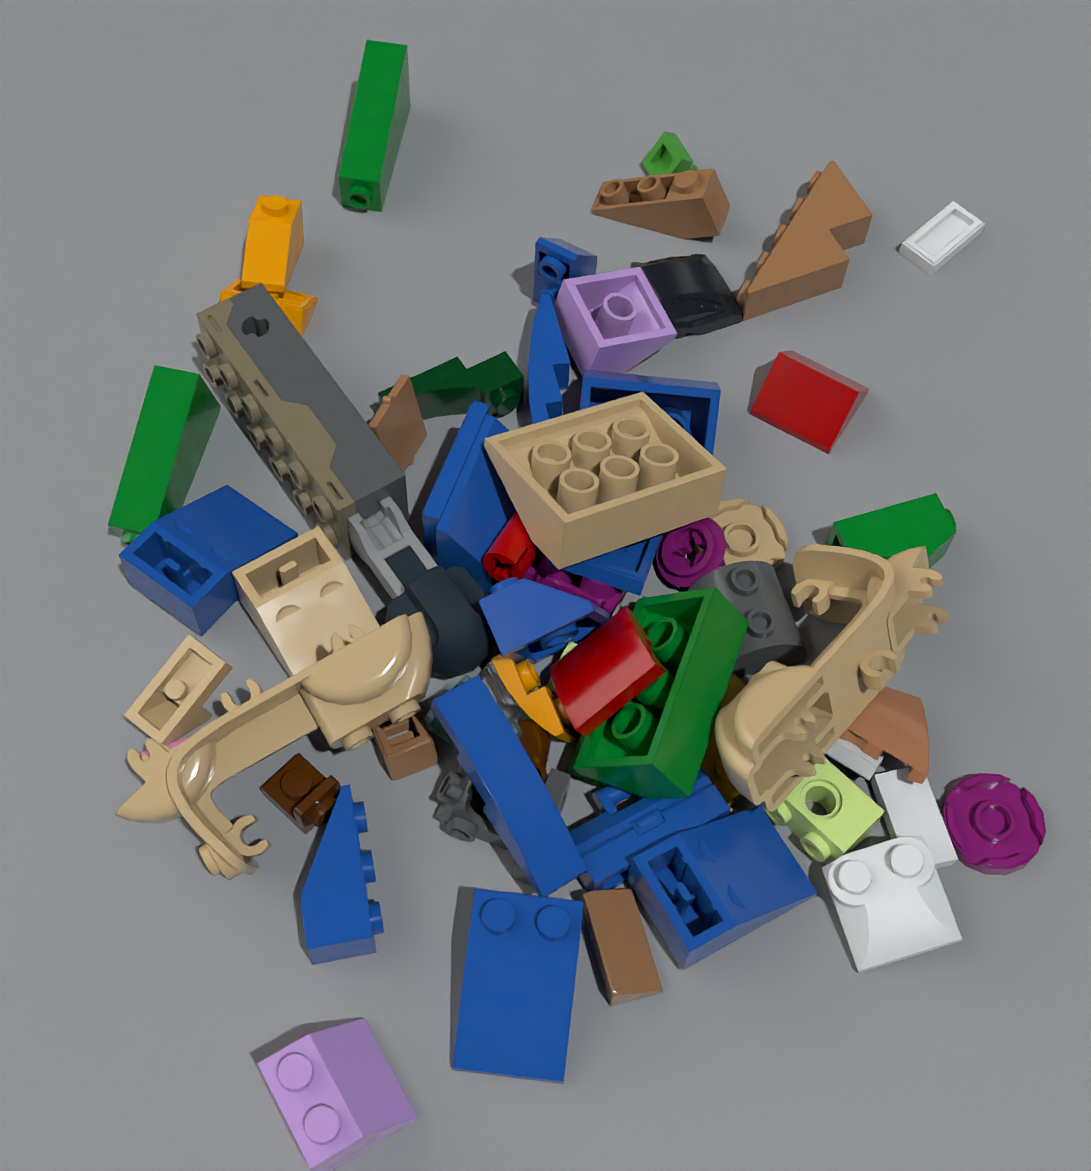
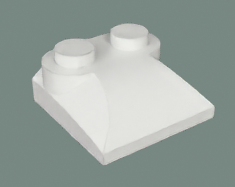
M923 836L898 837L842 855L835 861L822 867L823 876L858 973L962 941L953 912L935 868L933 853L926 845Z

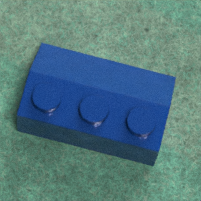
M584 370L580 410L644 392L713 455L721 389L717 382Z
M486 415L436 528L437 565L442 566L445 570L453 566L464 567L483 593L491 595L490 588L497 584L498 581L489 575L490 572L485 570L483 566L484 555L516 511L484 447L485 438L508 432L509 430L498 419Z

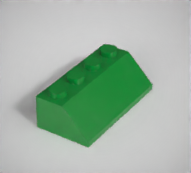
M716 587L637 600L633 614L652 642V645L649 647L664 668L665 673L584 738L573 767L576 772L648 799L690 798L715 724V719L719 713L749 621Z

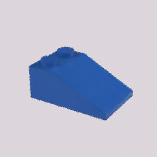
M484 889L474 890L452 1070L559 1084L564 1083L583 901Z

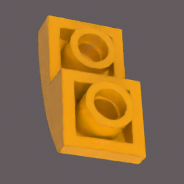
M502 654L491 658L506 689L531 719L543 729L567 743L577 739L572 723L557 693L545 686L538 690L535 689L541 683L529 659L516 662L502 656Z

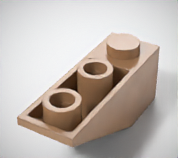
M714 168L604 181L591 211L596 216L680 239L719 236L730 209V204Z

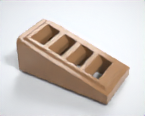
M420 711L399 724L393 725L389 719L372 729L392 780H399L435 766L439 761L434 741ZM414 728V730L388 740L387 738Z

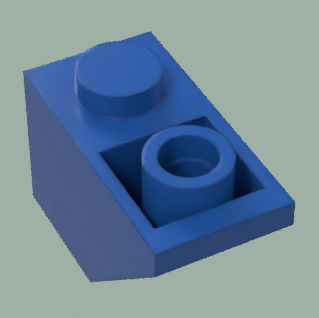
M539 237L535 242L533 301L539 303L541 294L550 293L554 306L564 279L596 274L597 256L562 239Z

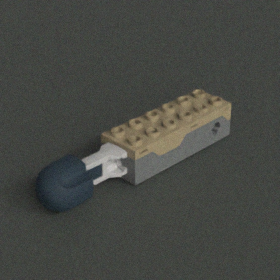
M260 283L196 313L201 333L196 335V340L202 353L208 359L207 362L203 363L208 379L215 388L223 387L226 392L224 395L233 415L237 419L243 416L249 424L247 425V431L254 445L259 450L266 448L271 455L269 461L278 479L281 482L288 480L293 486L292 494L304 515L312 513L318 522L316 527L319 526L330 543L333 547H336L345 561L359 555L371 568L393 599L388 605L385 623L404 614H407L409 617L415 613L422 612L432 643L433 663L431 673L452 678L474 671L488 657L495 642L494 635L479 603V600L485 598L486 595L464 567L453 566L445 570L442 566H438L413 533L409 524L406 475L264 285Z

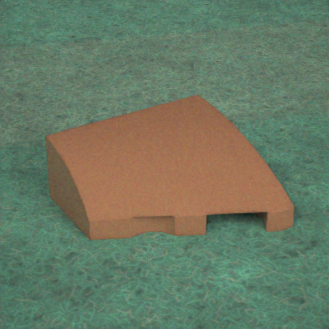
M885 686L840 736V739L855 744L862 752L876 760L885 752L907 764L910 772L907 777L908 779L923 784L929 770V737L921 698Z

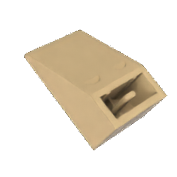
M319 526L232 571L240 602L290 677L333 653L331 644L333 633L336 632L346 645L352 643L354 640L349 635L347 625L358 626L365 634L380 627L344 561Z

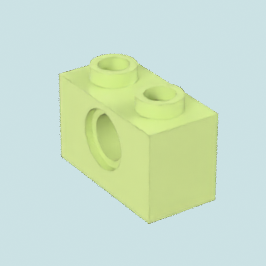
M825 758V765H815L817 774L811 777H804L776 810L768 812L763 806L762 809L774 823L780 826L786 825L800 838V843L809 856L818 862L829 864L842 855L851 853L875 829L885 811ZM813 801L821 804L826 809L828 815L820 816L812 813L805 803Z

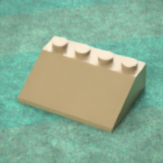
M644 392L487 437L484 441V447L531 540L558 570L716 515L727 468Z

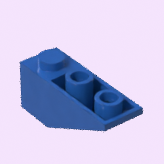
M350 784L341 787L300 895L306 946L312 965L377 953L374 935L384 933L380 902H369L366 884L376 882L372 851L361 852L358 835L368 832L364 801L353 803Z

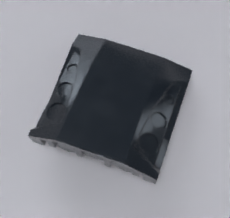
M692 254L689 256L667 257L645 263H631V268L641 267L677 332L675 339L683 338L689 333L704 335L741 323L743 315L734 295L716 266L706 255Z

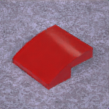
M627 606L623 607L550 668L555 690L574 729L585 737L665 673L664 668L649 647L652 645V642Z

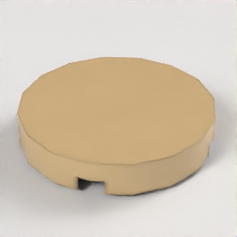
M736 498L720 501L717 514L709 518L725 530L724 536L730 546L729 549L725 550V564L729 565L742 561H763L771 564L775 572H777L784 562L788 544L784 523L773 510L764 505L761 508L750 504L751 500ZM696 544L693 545L696 555L703 553V549Z

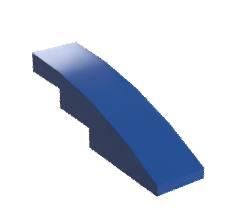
M550 293L541 294L531 332L527 375L528 425L562 416L563 399L560 390L568 389L570 360Z
M477 675L435 698L431 709L459 750L457 760L485 802L483 808L485 815L538 896L547 897L584 874L587 868L561 814L520 740L480 676Z

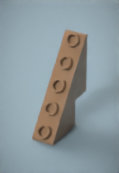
M834 160L827 164L823 172L816 171L807 189L808 195L806 199L799 197L790 215V224H782L778 229L772 245L774 249L771 253L765 251L762 254L755 269V279L753 282L747 279L741 287L736 303L743 306L742 321L842 287L850 260L844 250L864 244L873 214Z

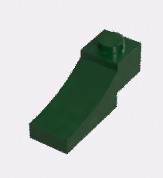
M506 351L467 369L457 356L410 378L423 420L447 415L467 414L471 403L473 404L474 401L490 405V416L493 417L499 414L510 413L523 403L524 375ZM394 386L378 392L379 408L382 405L383 397L388 396Z

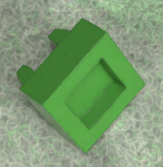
M665 131L642 162L649 175L679 173L687 170L696 171L698 169L696 165L692 164L694 161L675 133Z

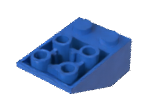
M225 485L153 521L119 554L128 580L133 587L203 636L239 599L232 571L299 537V535L235 489Z
M761 806L680 832L633 857L627 877L628 882L682 971L813 898L818 893Z

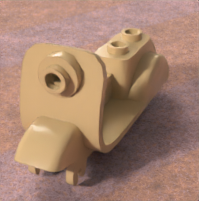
M820 544L805 545L796 552L793 558L796 585L791 592L794 606L799 608L803 605L804 609L815 618L847 625L810 666L788 667L776 661H770L750 678L748 684L728 705L719 711L715 719L714 728L716 744L727 777L739 793L754 805L761 804L768 812H773L783 803L804 777L815 776L817 774L815 765H825L824 755L885 687L893 675L900 670V664L906 654V644L912 639L914 634H938L937 623L933 620L938 623H948V613L944 608L922 604L924 599L933 597L930 585L935 587L944 585L942 575L937 571L929 569L926 546L907 549L891 556L887 560L879 555L863 550Z
M418 612L409 617L407 614L398 616L368 634H365L358 626L349 624L347 627L350 637L354 640L352 643L346 645L336 632L333 633L331 639L332 654L263 692L260 684L251 677L245 680L251 692V698L247 702L236 705L230 693L227 691L221 694V702L229 712L203 726L186 741L174 748L160 744L151 738L147 739L145 743L146 750L149 751L150 755L145 753L142 755L137 750L130 748L127 760L131 768L145 783L122 804L115 814L140 823H166L184 817L206 843L199 847V852L212 875L216 876L222 872L228 880L240 874L253 875L260 867L253 857L266 853L272 845L267 839L260 841L254 846L247 845L244 840V833L248 827L259 822L255 815H246L238 819L233 825L215 805L212 799L213 791L225 781L318 728L321 729L330 747L337 749L344 746L348 752L371 740L374 737L372 729L390 719L392 724L396 725L421 710L418 702L426 695L433 663L431 637L423 613Z

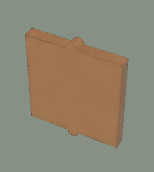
M401 375L388 396L383 397L382 405L368 425L403 472L406 471L409 465L413 464L415 454L427 437L410 376Z

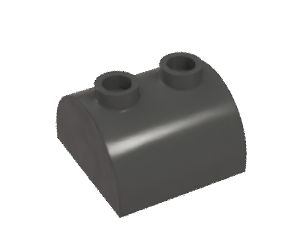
M763 561L732 563L707 573L694 582L687 590L692 591L716 587L749 621L732 674H735L738 678L754 675L770 661H776L788 667L805 663L807 658L806 649L775 569L771 564Z

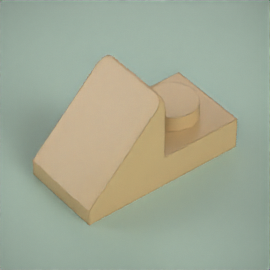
M188 634L124 716L153 740L160 744L169 745L211 719L213 714L204 708L203 704L233 667L195 637Z

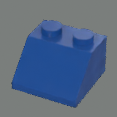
M517 577L505 579L490 588L491 595L479 600L502 656L516 662L529 659L533 665L564 650L570 641L578 643L586 639L612 617V615L589 600L525 578L518 580Z

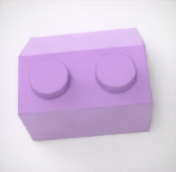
M641 267L564 279L554 303L563 340L582 377L584 370L626 373L674 340L677 335Z
M364 1018L309 1033L257 1063L311 1171H333L418 1120L413 1107Z

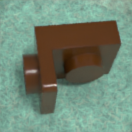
M298 753L261 787L263 795L306 835L316 825L322 827L328 823L341 787L336 778L332 775L326 778Z

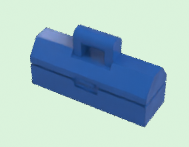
M699 769L690 798L648 799L637 795L640 800L621 811H618L615 805L635 795L634 793L611 785H607L592 794L593 799L602 814L569 832L587 868L584 874L577 877L585 891L615 889L628 881L627 877L633 857L680 832L727 817L730 807L715 785H712L709 776Z

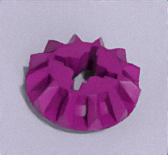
M708 517L665 532L656 553L657 566L661 575L677 588H690L702 576L719 567L726 566L724 555L725 550L729 549L730 546L724 536L725 530ZM696 544L703 549V553L697 554L695 562L692 563L685 558V554L691 553L693 545Z

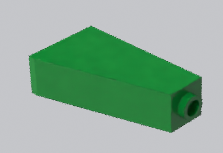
M374 40L366 41L338 175L342 207L378 212L383 210L411 108L407 45Z
M157 365L153 367L107 524L121 537L120 542L126 546L138 537L153 521L183 507L221 409V405L200 374Z

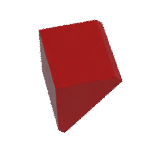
M792 350L778 353L751 408L750 415L829 454L867 396L869 388Z

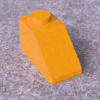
M279 195L259 196L248 222L241 279L242 288H251L262 283L267 291L285 293L304 245L301 200L286 199Z

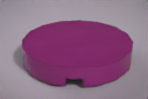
M978 773L962 779L945 797L940 813L960 862L966 867L985 875H1007L1023 869L1039 852L1046 834L1044 814L1034 795L1026 788L1022 787L1020 789L1017 785L1010 783V778L1000 774Z

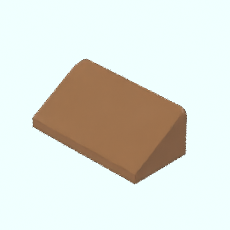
M632 888L595 890L582 893L581 901L584 902L583 914L610 1006L662 993L663 988Z

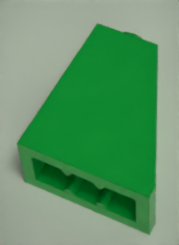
M937 493L835 521L825 545L863 550L879 555L886 560L907 549L926 546L930 569L946 554L957 530L953 514L949 509L944 508Z

